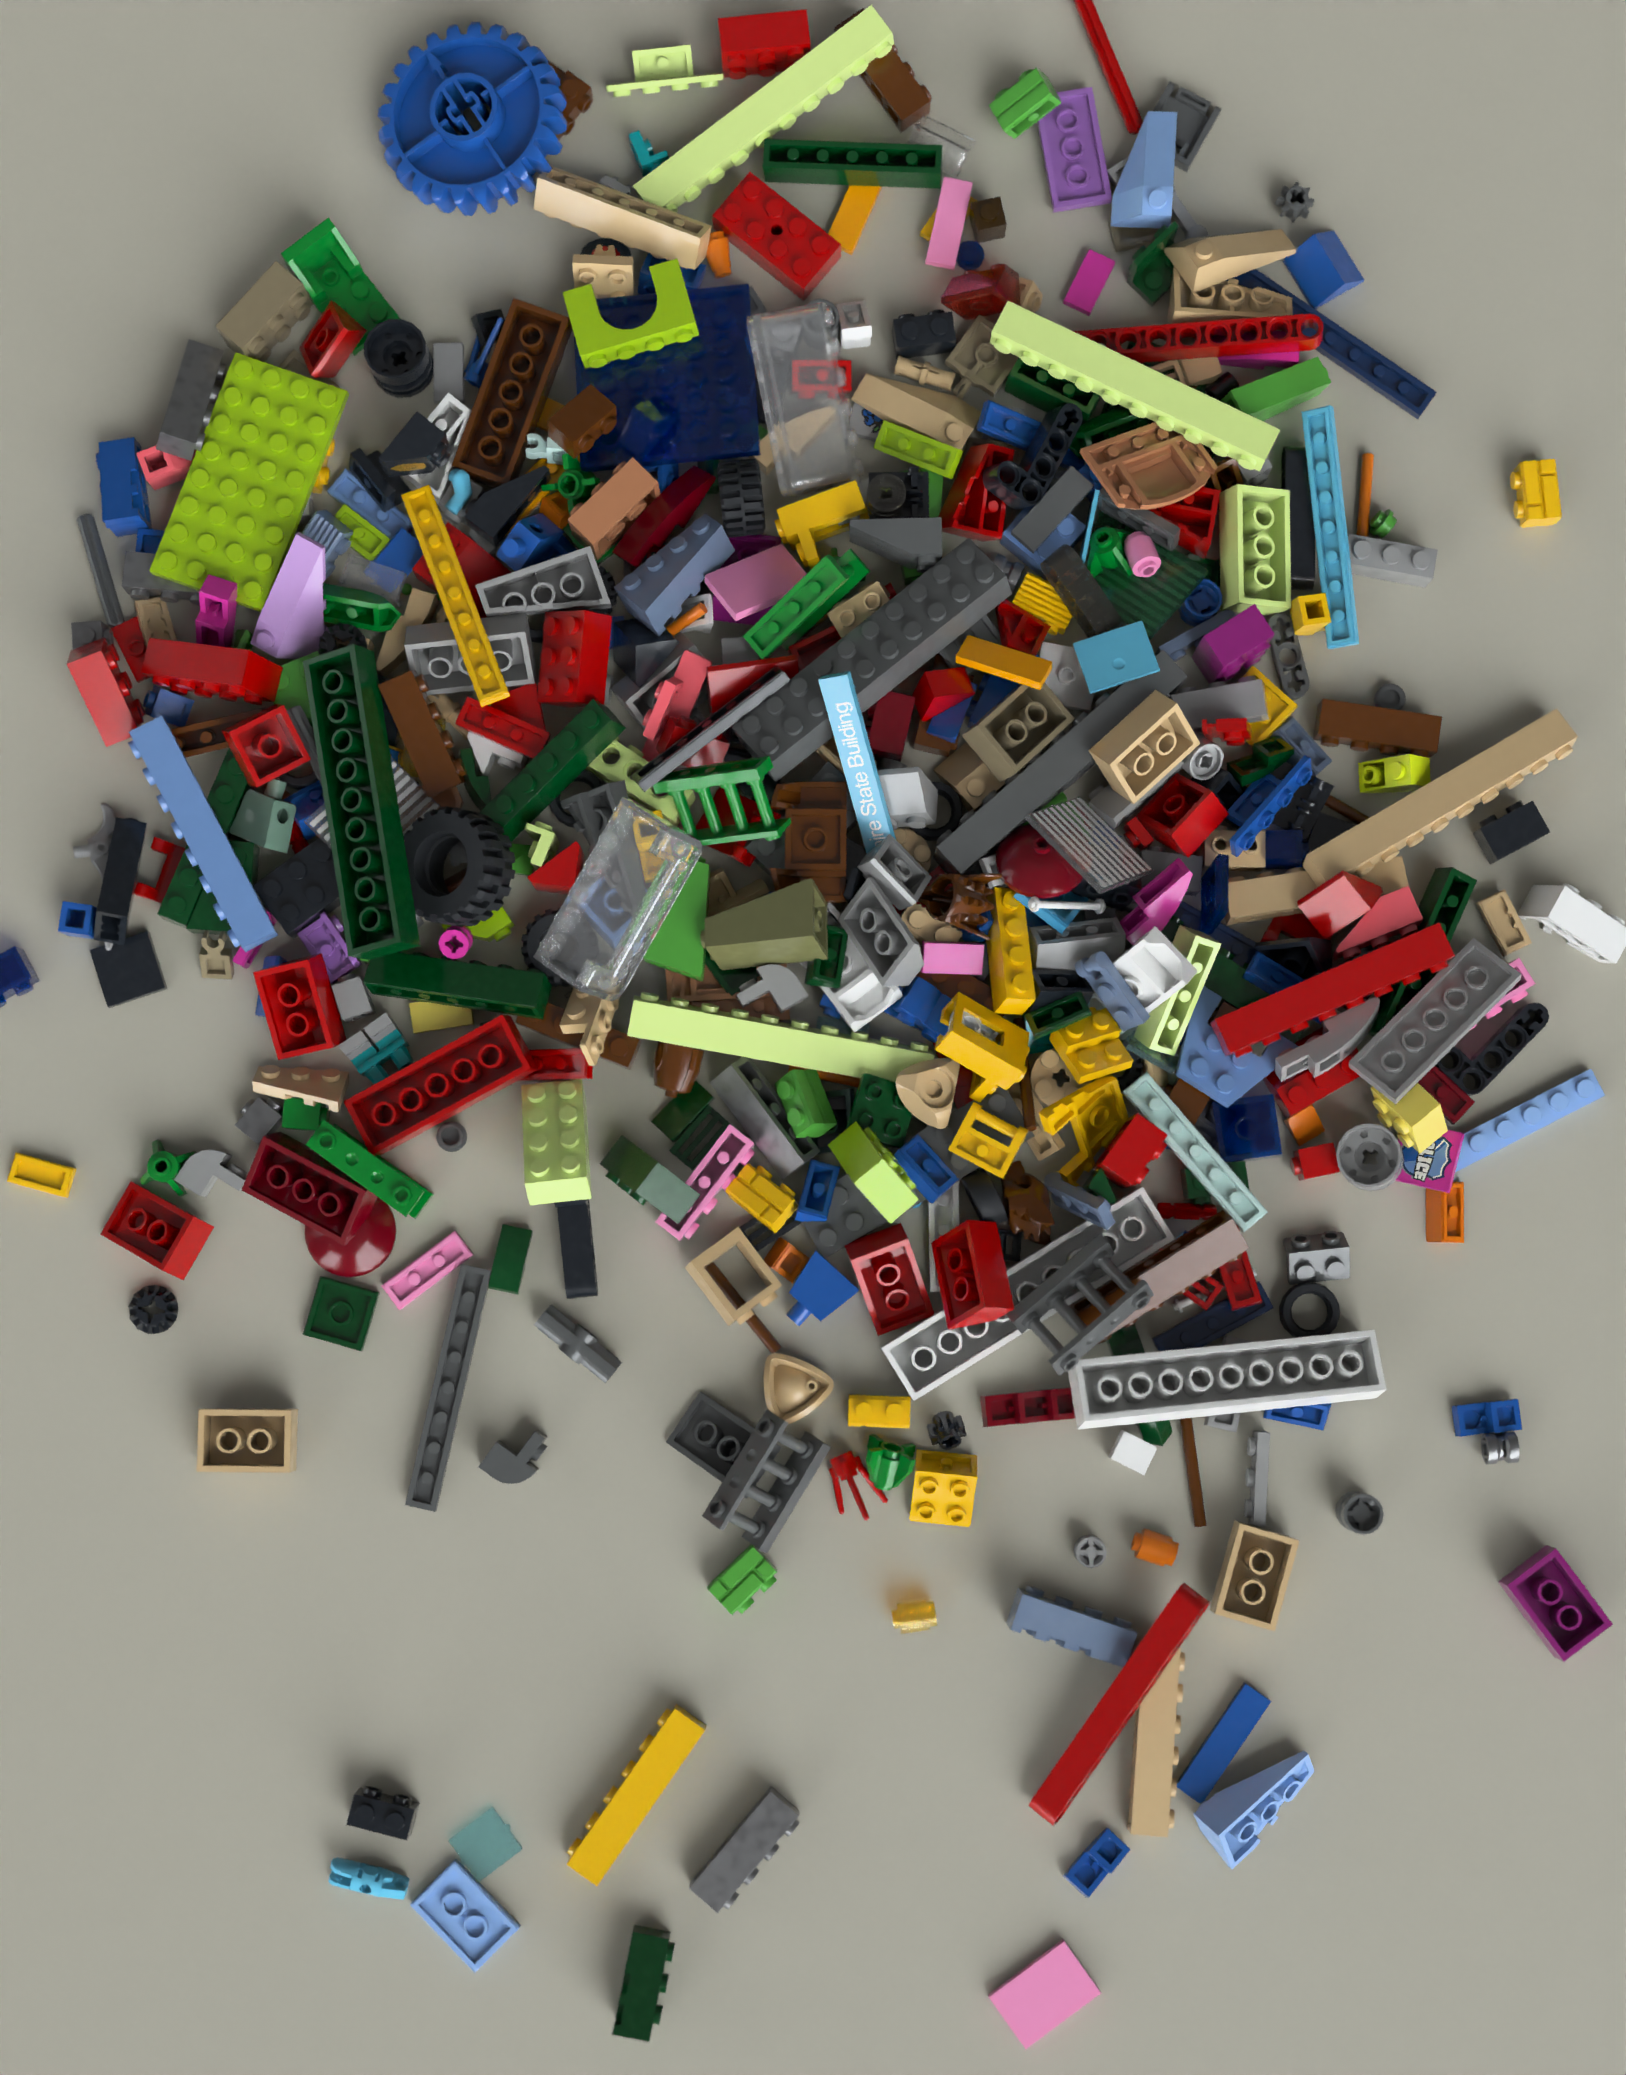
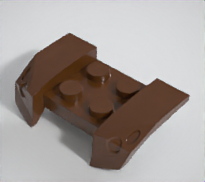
M798 781L781 782L776 785L770 807L775 811H785V818H790L791 824L785 829V869L770 868L775 891L806 879H813L827 903H846L843 894L846 888L847 782Z

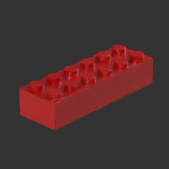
M502 1014L343 1102L368 1151L373 1155H383L539 1069L512 1017Z

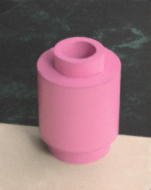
M1142 531L1134 532L1126 537L1123 550L1133 574L1138 577L1154 575L1161 566V559L1151 537Z

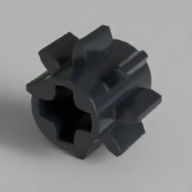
M950 1411L937 1413L932 1418V1424L927 1425L932 1445L934 1446L939 1443L940 1448L945 1450L954 1449L959 1446L962 1441L961 1437L967 1435L961 1415L954 1417V1414Z

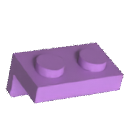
M324 911L320 914L321 918L297 933V935L311 955L322 953L330 983L333 985L338 981V978L349 974L361 966L362 963L359 958L348 956L346 939L341 933L344 930V926L336 915L330 917Z

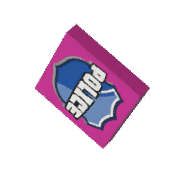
M1448 1130L1420 1154L1412 1146L1410 1148L1404 1146L1398 1138L1404 1162L1402 1171L1395 1181L1450 1193L1464 1134Z

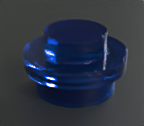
M975 241L961 243L956 260L957 265L966 271L978 269L984 261L982 246Z

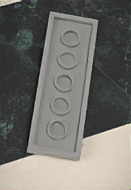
M1475 938L1448 963L1449 966L1442 969L1349 1061L1350 1069L1395 1105L1521 980L1520 972Z

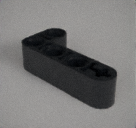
M1067 403L1049 410L1045 414L1019 465L1012 461H1003L991 465L984 470L982 482L985 488L1013 509L1019 510L1038 504L1047 491L1082 424L1083 414L1081 409L1073 403ZM1000 472L1002 473L1003 481L1000 478ZM1022 490H1024L1026 498H1024Z
M1540 1003L1527 1004L1519 1008L1471 1059L1460 1049L1453 1047L1448 1052L1453 1058L1451 1069L1444 1067L1441 1060L1435 1066L1468 1096L1478 1094L1545 1027L1549 1019L1548 1010ZM1534 1012V1022L1526 1025L1524 1028L1520 1026L1529 1019L1530 1015L1528 1013ZM1507 1031L1514 1033L1517 1042L1514 1047L1509 1046L1505 1041ZM1486 1053L1494 1055L1496 1059L1494 1068H1489L1484 1063ZM1466 1074L1473 1076L1475 1079L1473 1090L1467 1089L1463 1084V1078Z
M589 1199L555 1202L554 1204L558 1212L567 1299L598 1296Z

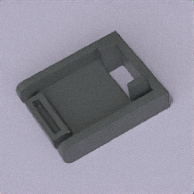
M1169 82L1153 111L1177 112L1175 147L1181 151L1179 154L1175 153L1174 166L1188 172L1216 122L1221 108L1216 106L1211 116L1208 117L1206 114L1211 106V102L1181 86L1175 98H1172L1170 95L1174 90L1175 84Z

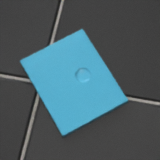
M1095 489L1086 520L1087 527L1083 535L1076 574L1081 573L1087 556L1100 492Z
M1142 620L1073 643L1090 694L1160 671Z

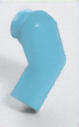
M455 468L450 471L448 476L449 481H452L454 494L445 504V507L454 515H457L472 496V486L468 473L463 469Z

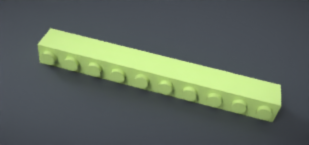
M870 5L634 184L633 187L637 196L641 200L677 212L678 207L683 203L695 200L701 194V190L708 184L719 182L725 176V172L732 166H739L748 159L749 153L757 147L763 148L764 139H773V135L781 129H789L796 122L798 116L805 111L811 112L820 104V100L829 93L834 94L843 87L844 82L851 76H858L867 69L868 63L876 57L882 58L887 55L894 44L892 31L874 7Z
M1007 301L992 330L990 344L994 345L998 351L1016 355L1025 364L1032 367L1039 366L1047 370L1052 377L1061 380L1066 379L1084 392L1098 394L1111 405L1119 404L1129 409L1130 413L1139 418L1146 417L1156 422L1160 428L1166 431L1173 430L1178 432L1191 443H1201L1211 448V451L1218 456H1228L1237 460L1246 469L1261 470L1280 432V429L1010 301Z
M641 992V996L634 995L627 1036L861 1078L863 1073H868L896 1082L897 1075L903 1069L922 1061L932 1060L935 1057L933 1050L928 1049L929 1045L921 1042L911 1041L910 1045L899 1044V1039L889 1036H881V1039L877 1040L869 1038L868 1033L856 1031L855 1033L851 1031V1035L839 1033V1028L829 1025H821V1029L811 1028L809 1023L805 1021L791 1020V1024L779 1022V1017L762 1014L761 1018L749 1016L750 1012L741 1009H731V1013L719 1011V1006L708 1003H701V1007L689 1005L688 1000L681 998H671V1002L659 1000V995L648 992Z

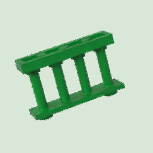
M852 549L845 552L837 561L830 554L826 555L743 636L744 639L761 659L767 658L780 645L788 651L789 646L796 644L871 571Z
M770 756L674 769L653 785L655 794L668 793V795L673 797L684 829V833L673 843L674 849L687 848V850H696L704 845L760 838L772 841L780 838L784 830L791 824L790 818L774 819L762 783L764 776L773 768ZM746 782L747 785L751 786L762 821L748 823L736 787L737 783ZM720 785V788L725 790L736 823L735 825L722 826L710 787ZM694 789L695 792H698L710 828L696 829L684 795L685 790Z
M323 1120L306 1143V1146L405 1217L409 1214L416 1219L434 1195L380 1155L370 1153L365 1144L335 1123L331 1125L326 1120Z

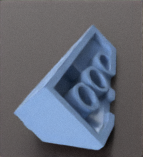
M1147 111L1113 194L1111 227L1160 229L1163 225L1170 226L1177 112Z
M1302 1751L1217 1792L1209 1800L1201 1803L1197 1811L1193 1813L1200 1831L1231 1869L1255 1849L1261 1841L1257 1837L1267 1823L1273 1825L1279 1818L1276 1814L1284 1801H1292L1314 1773L1309 1754Z

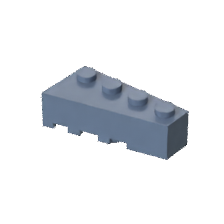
M705 513L681 534L671 539L656 554L650 556L646 562L631 574L625 576L621 582L614 586V589L628 613L657 636H660L666 630L664 624L670 617L675 619L681 613L682 603L689 596L695 597L701 590L700 585L705 575L718 570L735 549L723 526Z
M1027 1585L1026 1590L1017 1589L1006 1621L1010 1630L1021 1633L1022 1629L1026 1630L1027 1634L1045 1642L1051 1639L1063 1648L1076 1652L1082 1650L1085 1651L1084 1654L1120 1667H1124L1129 1660L1137 1636V1631L1131 1628L1132 1622L1115 1616L1113 1621L1102 1618L1103 1612L1085 1606L1084 1611L1072 1607L1073 1601L1060 1596H1056L1054 1601L1043 1597L1045 1591Z

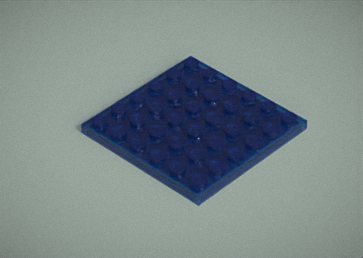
M749 284L687 290L699 332L698 336L693 337L688 342L671 343L657 351L648 350L635 354L630 359H617L607 362L600 368L590 367L585 369L574 336L577 395L592 384L614 403L617 409V423L610 433L600 436L590 450L580 453L582 471L614 470L621 462H628L632 457L642 467L761 455ZM656 293L602 298L597 299L601 317L606 323L618 329H633L643 325L652 317L657 306Z

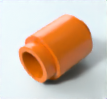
M1143 1528L1141 1533H1135L1131 1543V1550L1135 1551V1558L1162 1567L1164 1565L1172 1566L1177 1556L1179 1543L1172 1541L1173 1539L1170 1536Z

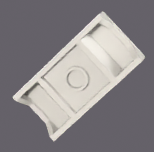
M827 903V923L843 928L838 921L841 914L832 903ZM849 936L840 987L819 986L854 1033L903 997L898 986L881 985ZM808 961L799 962L805 969H807Z
M1156 926L1112 962L1147 1013H1150L1184 987L1198 972ZM1094 991L1092 998H1096L1106 1008V1006L1103 1004L1099 996Z

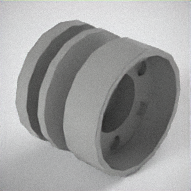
M1372 1123L1357 1125L1348 1130L1339 1141L1336 1152L1338 1167L1347 1181L1358 1189L1367 1191L1382 1190L1393 1184L1400 1175L1404 1162L1402 1148L1394 1134L1385 1127ZM1367 1152L1370 1154L1377 1152L1376 1159L1378 1163L1376 1165L1371 1163L1364 1165L1363 1163L1366 1161L1364 1154Z

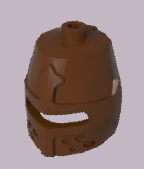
M658 1041L653 1060L654 1085L666 1090L665 1096L676 1098L677 1093H690L700 1073L704 1050Z

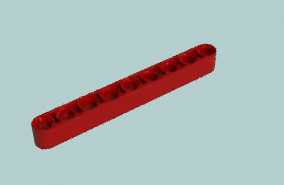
M1298 314L1073 332L1094 342L1102 343L1107 348L1142 363L1310 351L1316 349L1322 342L1323 322L1315 314ZM1306 328H1313L1317 333L1314 336H1305L1302 331ZM1282 330L1287 335L1278 339L1274 338L1271 334L1274 331ZM1250 332L1255 334L1256 338L1251 341H1245L1241 336L1244 333ZM1215 335L1226 337L1221 343H1215L1211 340ZM1185 337H1193L1196 340L1191 345L1181 343ZM1156 339H1162L1166 342L1162 347H1154L1151 343ZM1127 341H1132L1136 344L1135 347L1129 350L1123 349L1121 346Z
M1183 1583L1174 1593L1030 1801L1028 1806L1052 1826L1056 1825L1209 1606L1210 1601L1186 1583Z

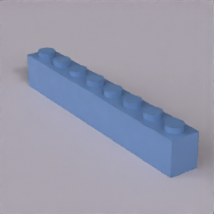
M161 715L129 731L133 740L128 742L136 759L143 758L147 767L142 769L150 786L157 785L161 794L156 796L163 811L165 813L170 811L175 819L170 824L179 840L182 838L186 840L189 848L184 851L193 867L199 865L203 875L198 878L207 894L213 892L217 900L213 907L220 920L227 919L232 929L227 931L235 948L241 946L247 952L278 936L164 717Z

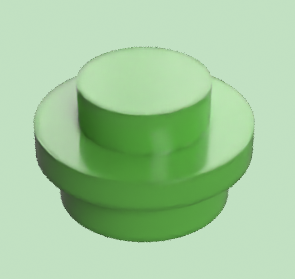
M1390 509L1384 512L1378 511L1371 519L1369 525L1372 526L1370 533L1373 536L1378 535L1380 538H1383L1395 526L1397 519L1393 516V512Z

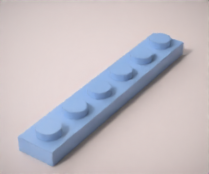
M1588 1069L1464 1132V1139L1455 1172L1605 1096L1593 1071Z

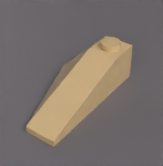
M1173 266L1168 324L1293 315L1292 298L1261 287L1250 289L1238 285L1239 280L1233 278L1193 293Z
M868 373L865 374L851 398L852 401L882 420L962 450L972 433L981 413L957 396Z

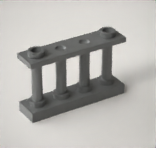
M1101 1234L1095 1237L1017 1304L1014 1310L1006 1314L1021 1334L1027 1329H1031L1054 1354L1048 1361L1059 1376L1065 1371L1072 1370L1083 1355L1133 1312L1144 1308L1154 1295L1144 1279L1134 1285L1110 1260L1115 1252ZM1102 1268L1125 1293L1112 1306L1087 1281V1278L1097 1269ZM1078 1288L1101 1313L1089 1326L1064 1301V1297L1073 1289ZM1050 1309H1055L1078 1334L1066 1346H1063L1040 1321L1041 1317Z
M766 1409L702 1517L722 1531H724L728 1522L744 1529L745 1532L742 1537L765 1553H768L831 1448L807 1431H805L801 1439L784 1431L788 1423L768 1409ZM777 1441L794 1450L785 1466L768 1457ZM761 1468L777 1476L769 1492L752 1484ZM745 1495L762 1503L753 1519L736 1511Z

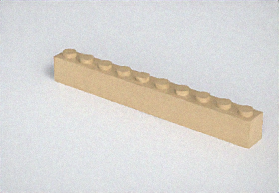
M1556 708L1308 853L1302 866L1317 887L1341 871L1362 877L1369 873L1377 862L1381 860L1384 863L1388 862L1399 854L1401 848L1407 845L1411 848L1424 839V835L1430 831L1434 833L1441 831L1449 824V820L1454 817H1465L1481 801L1484 804L1489 803L1505 787H1508V789L1516 787L1524 780L1523 777L1532 772L1533 775H1536L1543 771L1551 760L1555 758L1562 760L1573 751L1572 746L1578 736Z

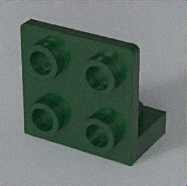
M1176 221L1169 227L1163 225L1152 238L1154 241L1147 248L1144 245L1141 246L1131 258L1133 263L1128 268L1130 273L1127 283L1150 306H1153L1171 288L1174 265L1164 253V248L1175 244L1174 239L1179 227Z
M863 1073L847 1128L854 1122H857L863 1130L869 1127L879 1138L882 1145L901 1148L904 1145L912 1113L902 1103L896 1089V1082Z

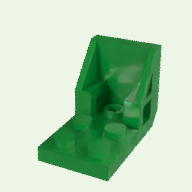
M329 218L280 253L289 272L303 283L313 305L321 315L329 303L333 301L367 330L353 350L352 354L354 356L364 349L368 333L377 324L389 319H400L395 310L363 272L354 253Z

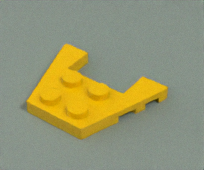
M1110 1074L1094 1080L1039 1112L1044 1131L1052 1136L1066 1123L1071 1122L1080 1151L1058 1171L1063 1181L1075 1187L1080 1186L1076 1183L1084 1170L1088 1173L1095 1165L1093 1158L1101 1146L1107 1148L1129 1118L1117 1078Z

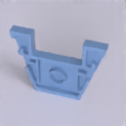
M1204 986L1187 1025L1175 1075L1228 1108L1275 1070V1058L1281 1052L1288 1048L1295 1049L1299 1046L1280 1035L1281 1039L1267 1045L1260 1057L1252 1052L1236 1058L1234 1053L1225 1056L1212 1026L1208 1024L1209 1018L1222 997Z

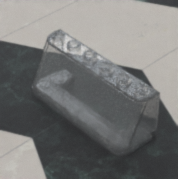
M825 302L747 316V329L778 484L784 498H793L830 490L854 480L859 484L861 483L860 476H864L861 458L856 459L854 446H858L857 433L855 428H850L848 416H852V407L849 398L844 397L842 387L846 386V376L844 369L839 368L837 356L841 354L837 337L833 338L831 326L835 324L832 308L827 307Z
M622 796L604 831L600 834L589 858L585 861L574 885L570 888L559 912L555 915L554 921L544 939L540 942L533 958L580 992L608 1001L618 999L624 993L702 853V843L680 828Z

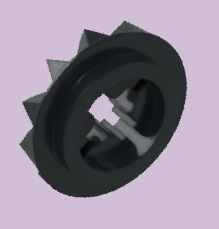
M338 622L336 625L327 627L323 635L319 637L318 651L320 655L337 649L336 637L343 642L348 640L350 643L347 646L355 644L367 649V642L363 633L352 624Z
M158 1285L146 1286L140 1289L137 1293L133 1294L131 1303L128 1306L130 1311L129 1319L138 1330L147 1334H159L168 1330L174 1324L178 1315V1303L175 1296L167 1288ZM155 1297L156 1307L165 1310V1313L154 1314L153 1319H151L150 1313L141 1308L150 1306Z

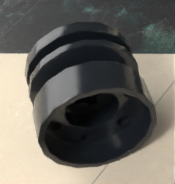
M389 319L377 324L368 333L364 343V356L377 385L386 394L397 398H409L421 393L430 384L433 377V358L422 332L413 323L402 319Z

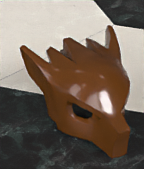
M943 873L930 886L924 889L918 901L926 905L933 919L954 925L989 940L990 937L976 926L984 924L989 920L982 913L993 910L995 906L985 897L994 894L993 889L986 887L985 884L1002 878V874L957 875ZM952 883L953 886L944 892V888Z
M1020 1160L1013 1162L1004 1179L1001 1178L1003 1206L1008 1217L1007 1225L1012 1234L1023 1232L1024 1239H1029L1033 1243L1047 1245L1051 1242V1225L1055 1224L1050 1212L1049 1192L1045 1184L1037 1177L1025 1173Z

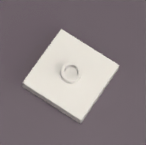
M1043 642L1039 658L1052 661V670L1045 681L1047 686L1066 708L1090 712L1094 693L1090 694L1074 647Z

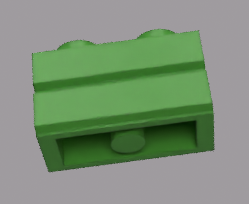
M1037 67L1023 72L1016 84L1011 88L999 91L995 96V100L989 104L1003 131L1013 139H1016L1062 103L1048 77Z
M793 1069L775 1082L777 1094L781 1098L795 1138L820 1137L837 1125L817 1070Z
M750 1544L707 1585V1589L731 1615L737 1610L742 1614L754 1603L751 1597L759 1589L765 1592L777 1581L774 1577L777 1573V1568L758 1548Z

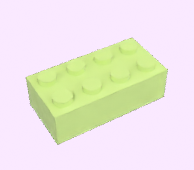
M1236 484L1221 492L1219 497L1220 590L1222 593L1220 611L1232 610L1241 613L1255 604L1262 615L1273 616L1291 608L1290 490Z
M582 1079L521 1085L524 1179L529 1204L537 1205L592 1199L587 1102Z

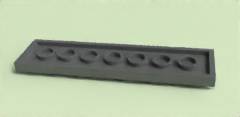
M998 1086L993 1094H987L980 1103L973 1100L952 1112L947 1128L938 1129L928 1126L917 1133L959 1180L981 1168L948 1150L973 1102L982 1105L983 1110L1017 1128L1020 1126L1024 1127L1023 1115L1008 1090L1006 1091ZM975 1120L971 1127L1008 1147L1013 1140ZM1032 1131L1028 1132L1024 1142L1034 1137ZM915 1134V1135L911 1136L910 1138L906 1139V1140L904 1141V1145H905L908 1141H910L913 1137H915L917 1134ZM893 1147L889 1150L894 1155L900 1148ZM847 1174L836 1181L827 1220L804 1221L802 1223L821 1256L827 1258L843 1249L844 1245L865 1236L888 1221L858 1189ZM916 1187L912 1190L919 1200L909 1209L926 1200Z

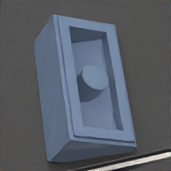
M1293 717L1269 737L1280 736L1294 748V755L1286 761L1293 766L1304 755L1310 757L1313 776L1319 774L1332 762L1331 758Z

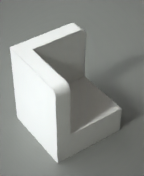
M1121 1429L1108 1457L1145 1475L1157 1448Z

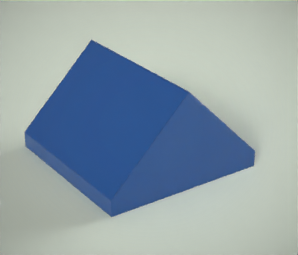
M1335 231L1313 234L1297 248L1296 254L1290 255L1283 260V263L1309 305L1314 309L1364 282L1363 276Z

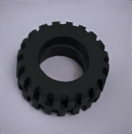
M449 806L426 812L424 818L419 817L412 823L413 829L407 830L403 836L415 914L424 917L425 920L459 927L478 925L480 921L488 920L493 915L492 910L498 911L504 904L502 899L504 896L508 897L512 889L509 887L511 879L515 877V870H512V863H515V855L509 849L512 847L509 836L503 835L505 832L502 826L485 814ZM461 841L467 853V871L459 887L450 893L444 881V863L450 850Z

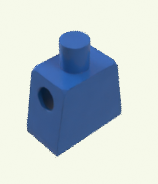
M543 513L530 516L516 523L496 555L514 571L544 562L564 531Z
M815 1251L789 1291L798 1301L786 1315L799 1327L811 1313L822 1321L854 1296L859 1289Z

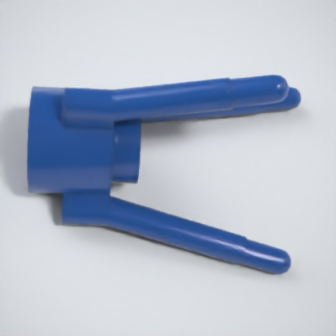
M502 317L498 318L479 359H477L481 345L476 336L469 363L464 371L466 373L464 380L478 389L481 387L489 365L485 361L504 321Z

